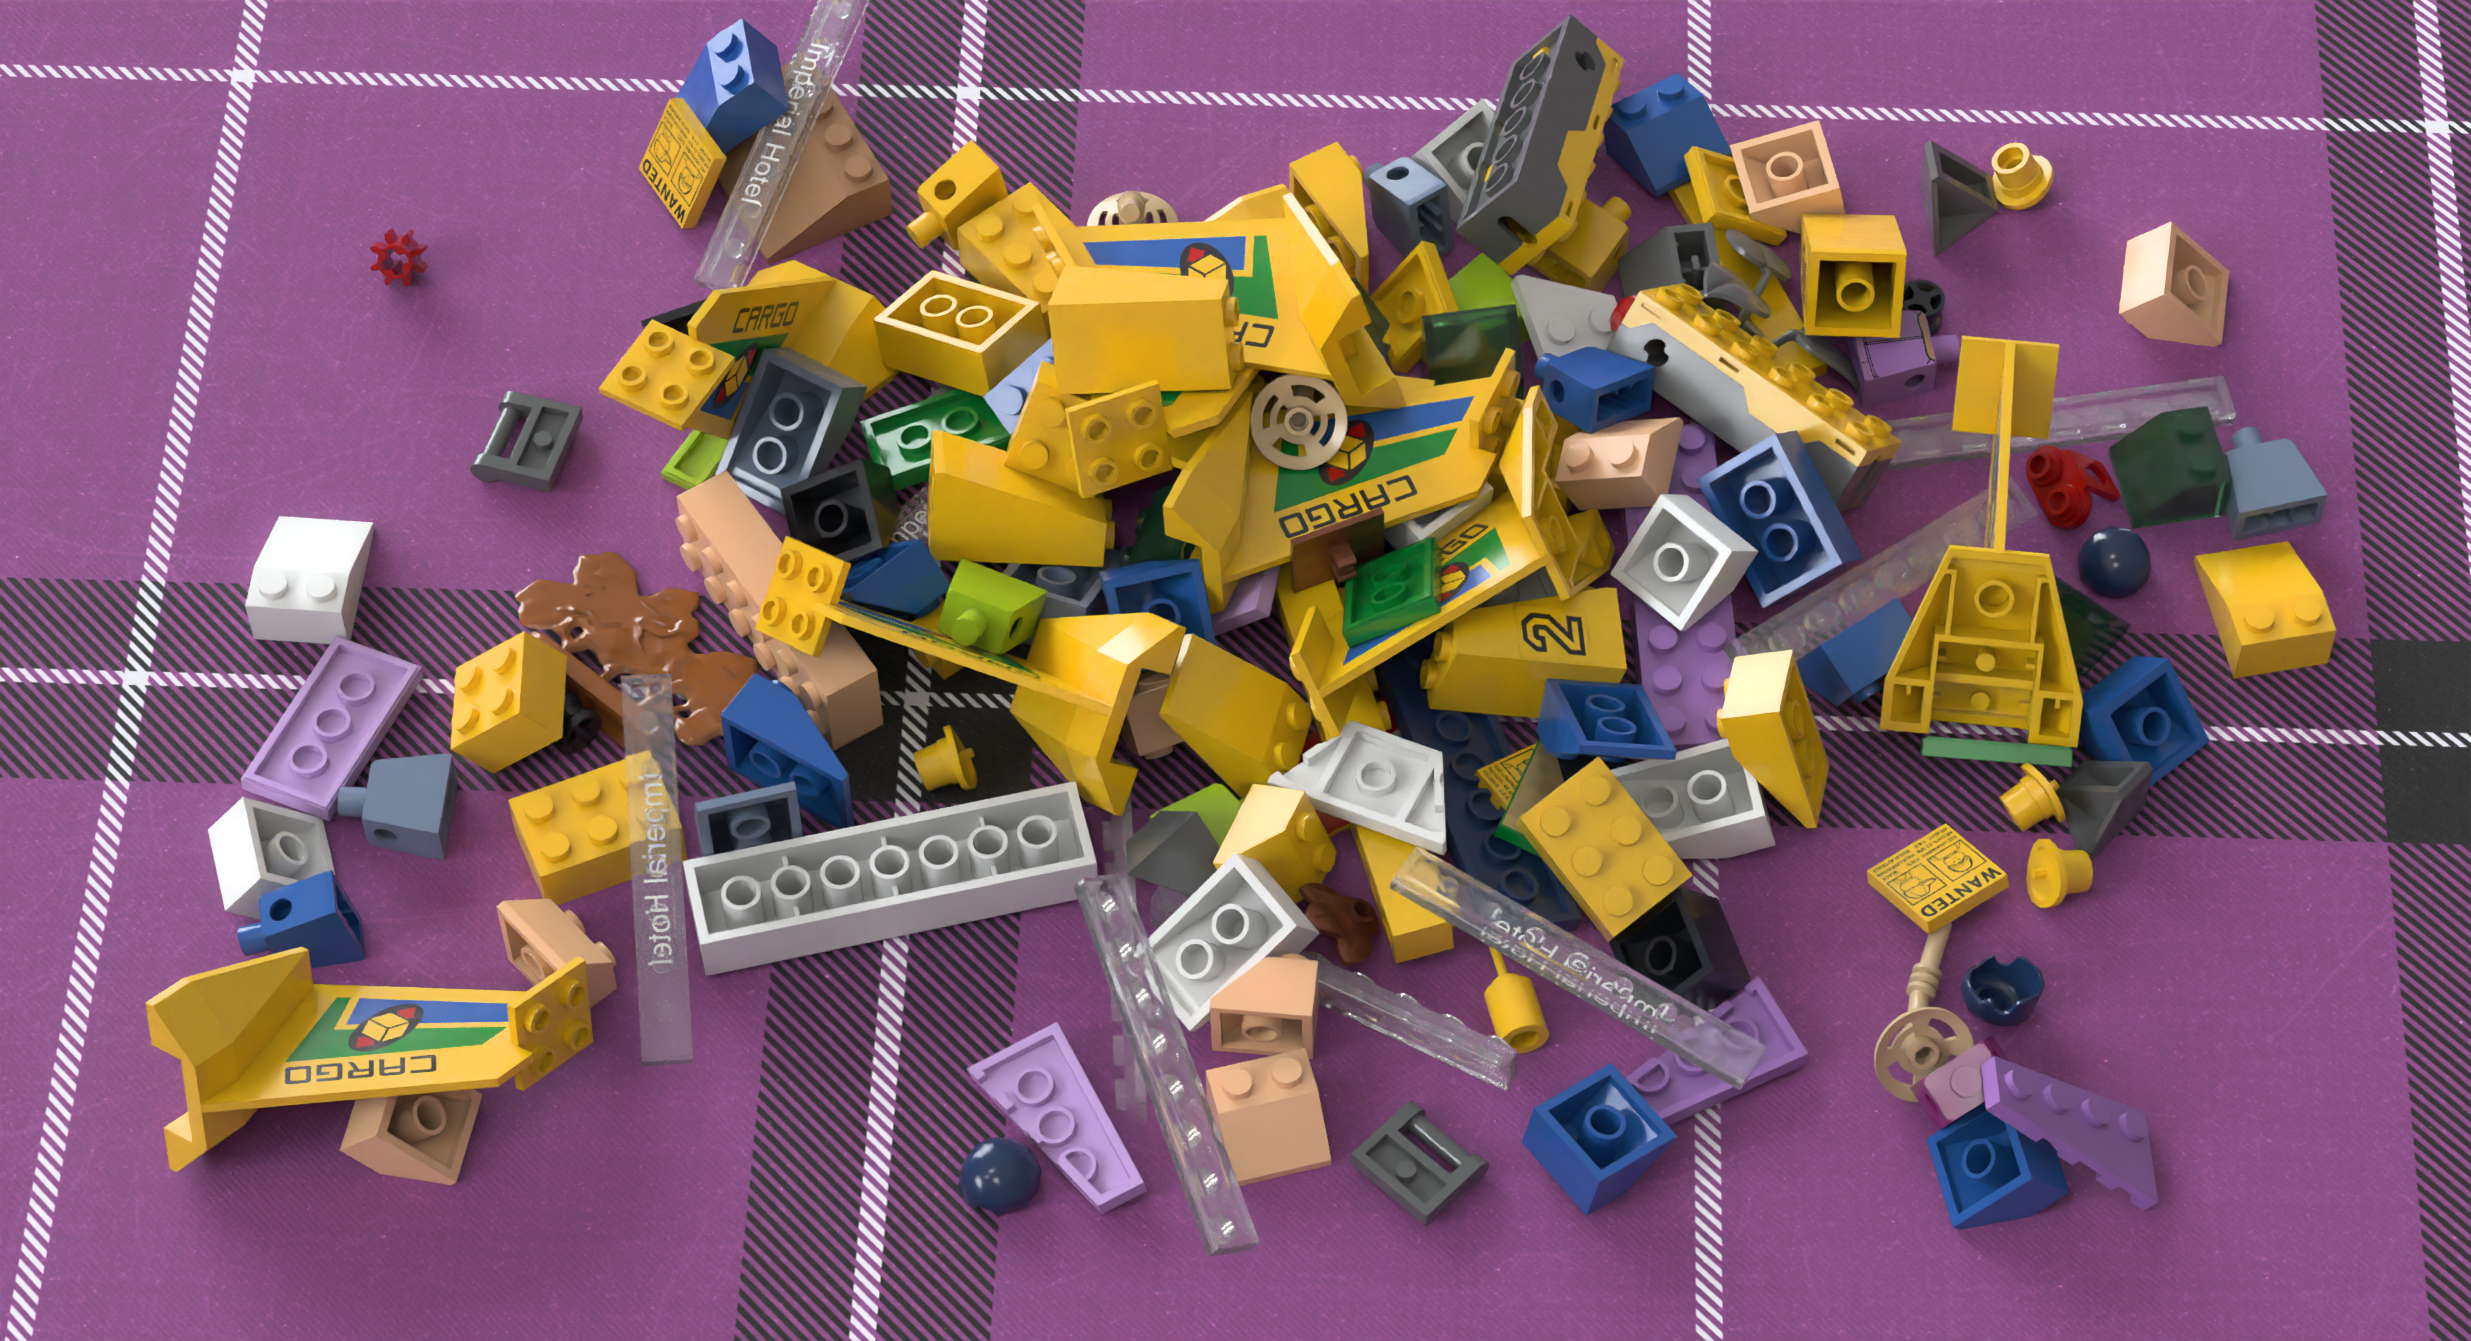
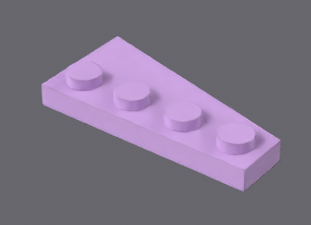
M1058 1022L967 1068L970 1077L1101 1215L1147 1191L1143 1179Z

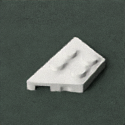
M1518 275L1511 281L1513 293L1538 359L1545 353H1551L1560 357L1584 347H1596L1606 350L1615 334L1611 330L1609 322L1610 316L1617 306L1613 295L1526 275Z
M1352 720L1344 725L1341 736L1315 745L1302 754L1303 762L1284 775L1277 771L1268 780V786L1305 791L1313 808L1441 855H1444L1447 850L1443 754L1435 749Z

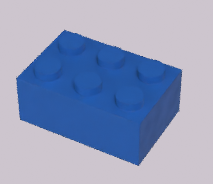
M1797 430L1774 434L1697 479L1715 517L1759 551L1746 570L1745 575L1762 608L1786 603L1864 559Z

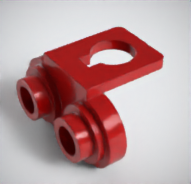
M2045 445L2032 453L2026 462L2027 480L2047 518L2053 525L2059 528L2074 530L2086 522L2092 510L2090 492L2114 502L2121 497L2105 466L2100 461L2073 450L2067 449L2065 451L2054 445ZM2087 469L2091 470L2100 479L2102 484L2094 476L2089 475Z

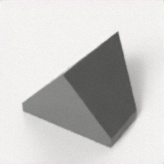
M1929 141L1924 145L1920 189L1934 257H1937L1999 210L1990 174L1933 141Z
M2085 760L2059 785L2060 788L2055 791L2064 809L2076 850L2087 852L2091 861L2145 808L2153 772L2149 762Z
M1160 811L1126 841L1127 875L1191 896L1217 871L1213 861L1220 846L1197 812Z

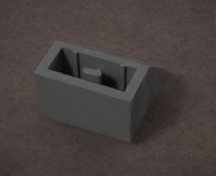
M1712 222L1666 226L1617 260V268L1623 298L1638 295L1639 291L1674 284L1679 285V283L1692 286L1704 296V272L1711 262L1720 264ZM1715 297L1703 298L1702 302L1715 311L1716 309L1725 311V299Z

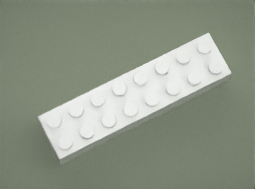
M1075 781L683 861L687 891L706 976L1099 895L1097 862Z

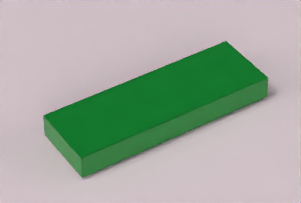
M1924 736L1920 742V755L2062 767L2072 766L2073 750H2070V747L1935 736Z

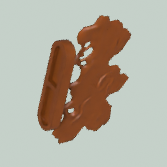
M601 552L599 555H581L578 557V563L573 570L572 575L575 582L572 584L537 579L515 595V600L521 604L518 610L520 624L531 629H551L561 634L560 646L541 632L533 631L530 633V635L567 656L565 692L575 693L583 703L582 708L593 710L602 720L600 731L633 756L649 751L652 759H654L666 747V735L660 724L650 714L674 717V731L678 739L687 745L702 746L719 735L724 736L720 714L754 673L758 674L757 661L753 658L728 651L693 654L688 649V642L699 636L698 620L692 616V612L698 608L699 592L666 587L651 596H640L636 582L638 572L619 554ZM575 627H581L583 632L573 639L570 635L571 630ZM591 649L596 652L599 663L603 665L604 672L600 675L596 674L574 657L572 653ZM619 674L634 675L644 683L646 689L645 700L635 704L608 682ZM659 684L662 692L652 695L651 689L653 685ZM666 695H683L688 700L686 704L668 707L669 704L665 701L660 705L656 703L657 700ZM690 710L692 713L688 718H682L677 715L679 711Z

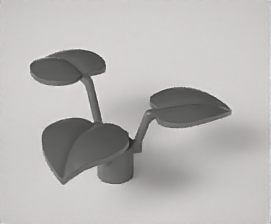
M1729 228L1725 233L1728 242L1740 255L1760 267L1761 278L1754 291H1751L1749 285L1735 273L1717 262H1711L1704 272V297L1725 299L1742 307L1743 309L1737 318L1741 322L1739 328L1752 337L1758 335L1764 338L1763 332L1753 323L1749 322L1748 319L1752 313L1765 319L1771 315V310L1768 304L1761 298V295L1772 274L1782 281L1788 282L1792 273L1787 263L1773 250L1754 241L1746 234ZM1802 327L1800 331L1791 329L1771 341L1777 348L1789 341L1797 342L1810 354L1843 375L1851 383L1855 393L1860 390L1859 379L1851 361L1842 350L1826 338L1816 335H1805V328Z

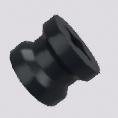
M1918 279L1910 281L1904 285L1902 310H1915L1926 314L1930 335H1935L1941 328L1942 311L1944 310L1945 303L1943 290L1929 280Z
M565 692L562 738L558 740L560 748L568 754L578 753L585 749L598 735L602 722L593 710L582 708L583 703L581 699L572 692Z

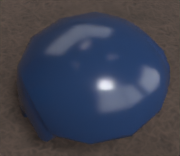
M2110 526L2094 532L2082 545L2077 557L2080 580L2095 593L2104 597L2119 599L2135 594L2148 581L2151 572V557L2147 545L2139 535L2128 528Z
M1990 955L1978 965L1967 969L1960 989L1967 1010L1975 1018L1996 1026H2013L2026 1021L2031 1016L2041 997L2045 983L2041 971L2027 958L2019 956L2012 962L2005 964L1997 961L1995 955Z
M1003 1137L988 1138L974 1146L962 1163L958 1188L966 1204L972 1209L982 1207L994 1212L996 1216H1001L1006 1212L1009 1213L1027 1206L1038 1192L1041 1168L1037 1157L1031 1149L1022 1143Z

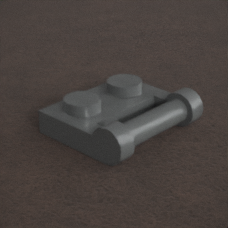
M505 392L498 407L501 413L483 452L475 456L470 471L476 478L485 482H494L496 479L551 492L583 421L582 408L519 392ZM528 417L510 458H502L501 456L517 421Z
M1409 1101L1351 1153V1165L1423 1225L1427 1226L1468 1187H1473L1480 1182L1489 1169V1163L1477 1153L1470 1155L1424 1117L1425 1110L1414 1101ZM1413 1133L1456 1170L1449 1174L1403 1135Z

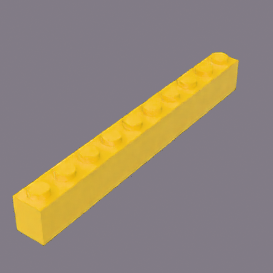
M1291 561L1281 564L1273 599L1292 652L1307 609L1317 605L1324 621H1327L1344 608L1345 587L1337 589L1333 579L1294 593L1291 584ZM1372 668L1354 679L1357 689L1344 725L1353 720L1386 732V730L1391 729L1390 716L1385 701L1376 702L1373 692L1378 691V684L1374 669ZM1301 681L1308 704L1311 707L1310 694L1304 682ZM1313 715L1321 742H1327L1331 739V736L1324 722L1319 723ZM1348 821L1396 964L1453 949L1452 928L1459 927L1460 922L1453 898L1444 899L1440 887L1446 886V881L1439 858L1430 859L1427 849Z

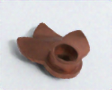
M1308 883L1302 885L1299 888V892L1310 904L1305 909L1304 915L1319 933L1335 938V950L1341 964L1355 965L1366 960L1372 951L1370 939L1379 929V921L1373 907L1361 898L1342 896L1323 884Z

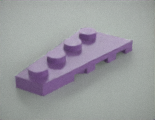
M1758 975L1745 985L1744 992L1731 1002L1728 1000L1724 1001L1711 1011L1710 1018L1693 1031L1690 1029L1685 1031L1674 1040L1671 1048L1658 1058H1650L1629 1074L1626 1080L1669 1126L1806 1065L1809 1053Z
M1996 1056L1980 1064L1985 1107L1988 1112L2035 1142L2042 1138L2048 1140L2057 1151V1156L2071 1165L2079 1161L2096 1171V1181L2110 1190L2118 1186L2131 1194V1203L2141 1210L2145 1211L2158 1203L2148 1133L2149 1128L2145 1112Z

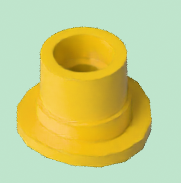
M2022 143L2006 144L1998 149L1992 158V167L1995 171L1992 177L1995 196L1998 203L2007 209L2022 210L2030 208L2041 201L2053 183L2054 170L2049 161L2041 156L2031 155L2028 148Z
M951 725L943 727L946 737L914 752L918 773L928 791L958 783L965 791L976 787L977 774L971 760L972 757H975L972 748L966 749Z
M2024 763L2020 766L2026 776L2021 778L2017 785L1999 797L2001 803L2020 830L2024 832L2043 819L2047 820L2053 815L2059 823L2065 821L2064 809L2055 792L2060 788L2057 781L2054 779L2049 783L2029 763Z
M2038 839L2033 844L2027 865L2026 881L2028 894L2036 906L2039 908H2054L2062 903L2066 894L2083 893L2089 890L2093 880V867L2087 852L2084 850H2062L2057 848L2056 844L2050 839Z

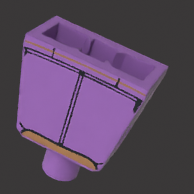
M1902 310L1900 338L1845 336L1849 359L1855 368L1860 383V390L1857 393L1861 409L1928 393L1934 389L1937 364L1959 362L1960 349L1957 335L1931 337L1926 314L1921 311Z

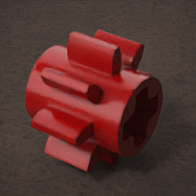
M390 228L384 234L387 245L382 242H375L371 246L370 250L378 254V259L370 269L371 271L380 270L386 276L385 285L388 286L394 279H402L406 287L410 286L414 281V275L411 270L417 273H424L428 268V265L420 260L421 254L428 248V245H419L413 239L414 230L410 229L405 235L397 236L396 232ZM394 251L397 255L405 254L408 260L405 263L402 260L394 261L391 254Z

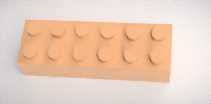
M726 470L678 495L677 503L680 516L675 518V522L684 540V544L680 546V552L686 565L693 572L696 570L701 572L705 578V587L712 600L717 605L722 602L729 610V619L737 634L742 638L746 635L754 644V653L761 666L766 671L773 669L779 678L778 681L784 683L792 690L830 748L835 751L883 725L877 669L843 624L832 620L820 658L804 653L755 629L760 607L765 599L775 570L776 559L781 552L783 544L729 472Z

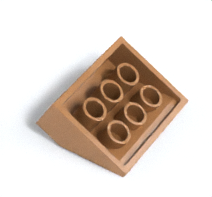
M811 54L781 66L787 100L799 103L797 110H794L795 105L788 103L789 111H794V114L787 112L782 114L786 117L784 125L789 123L788 117L791 118L790 125L787 128L775 126L777 124L776 118L724 154L727 160L717 179L719 186L767 265L893 214L889 178L817 64L813 70L801 68V65L811 68L814 66V62L804 60L805 58L813 59ZM796 70L812 75L807 84L801 85L796 82L798 73L793 71ZM807 75L798 76V81L800 82L808 80ZM795 86L802 87L804 89L803 96L799 99H793L797 89H793L791 92L792 98H790L789 92L791 88ZM800 89L796 97H799L802 94V91ZM780 117L778 121L781 125L783 123V117ZM775 129V130H779V131L791 133V135L789 136V135H785V134H781V133H777V132H772V130ZM767 143L785 147L784 149L776 148L772 156L779 159V161L761 158V155L770 157L774 149L772 146H767ZM760 162L770 164V170L765 175H759L755 172L756 165ZM760 164L757 170L759 172H766L768 166ZM752 177H757L761 179L765 177V179L768 180V182H764L763 184H761L762 181L753 179L751 182L750 179ZM750 184H757V185H759V186H760V192H759V194H758L757 196L750 197V194H751V192H752V190H753V187H754V186H751V187L748 188V191H747V192H748L749 194H748V196H747L746 193H745V190H746V188H747L748 185H750ZM755 187L753 194H756L758 192L757 187ZM745 198L760 202V204L743 201L741 199Z

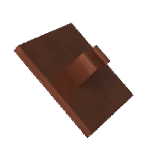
M1382 507L1291 539V584L1294 593L1333 579H1337L1340 583L1357 577L1356 570L1354 569L1355 566L1383 556L1384 511Z

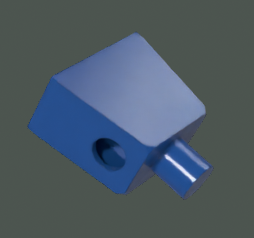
M1584 347L1560 357L1551 353H1545L1536 363L1535 376L1544 382L1543 394L1551 411L1588 433H1594L1651 410L1655 367L1596 347Z
M332 870L263 894L259 899L261 922L238 927V940L245 956L269 950L272 954L303 947L309 950L311 968L366 959L361 916Z

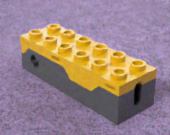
M1571 14L1511 63L1456 228L1460 235L1511 276L1526 264L1530 267L1535 265L1543 257L1551 244L1557 240L1564 242L1578 225L1576 215L1580 205L1587 196V192L1584 190L1587 179L1593 173L1596 163L1593 162L1595 153L1604 140V135L1602 134L1603 127L1613 111V108L1610 106L1611 101L1621 85L1619 75L1624 58Z
M1679 283V285L1674 284L1639 291L1638 295L1627 296L1618 303L1609 319L1610 328L1615 334L1606 351L1654 366L1653 390L1741 453L1774 434L1797 430L1839 512L1865 504L1902 441L1890 434L1892 428L1885 421L1873 415H1867L1866 417L1852 407L1854 401L1848 395L1834 388H1829L1828 390L1814 380L1816 375L1812 370L1798 362L1789 363L1777 354L1778 348L1775 344L1761 336L1754 335L1752 337L1739 328L1741 322L1734 315L1721 309H1716V311L1702 302L1704 296L1690 285Z

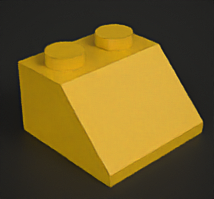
M1252 784L1213 864L1218 870L1234 853L1258 860L1292 901L1297 903L1304 899L1299 892V888L1302 885L1308 883L1322 884L1326 874L1334 866L1337 851L1305 791Z

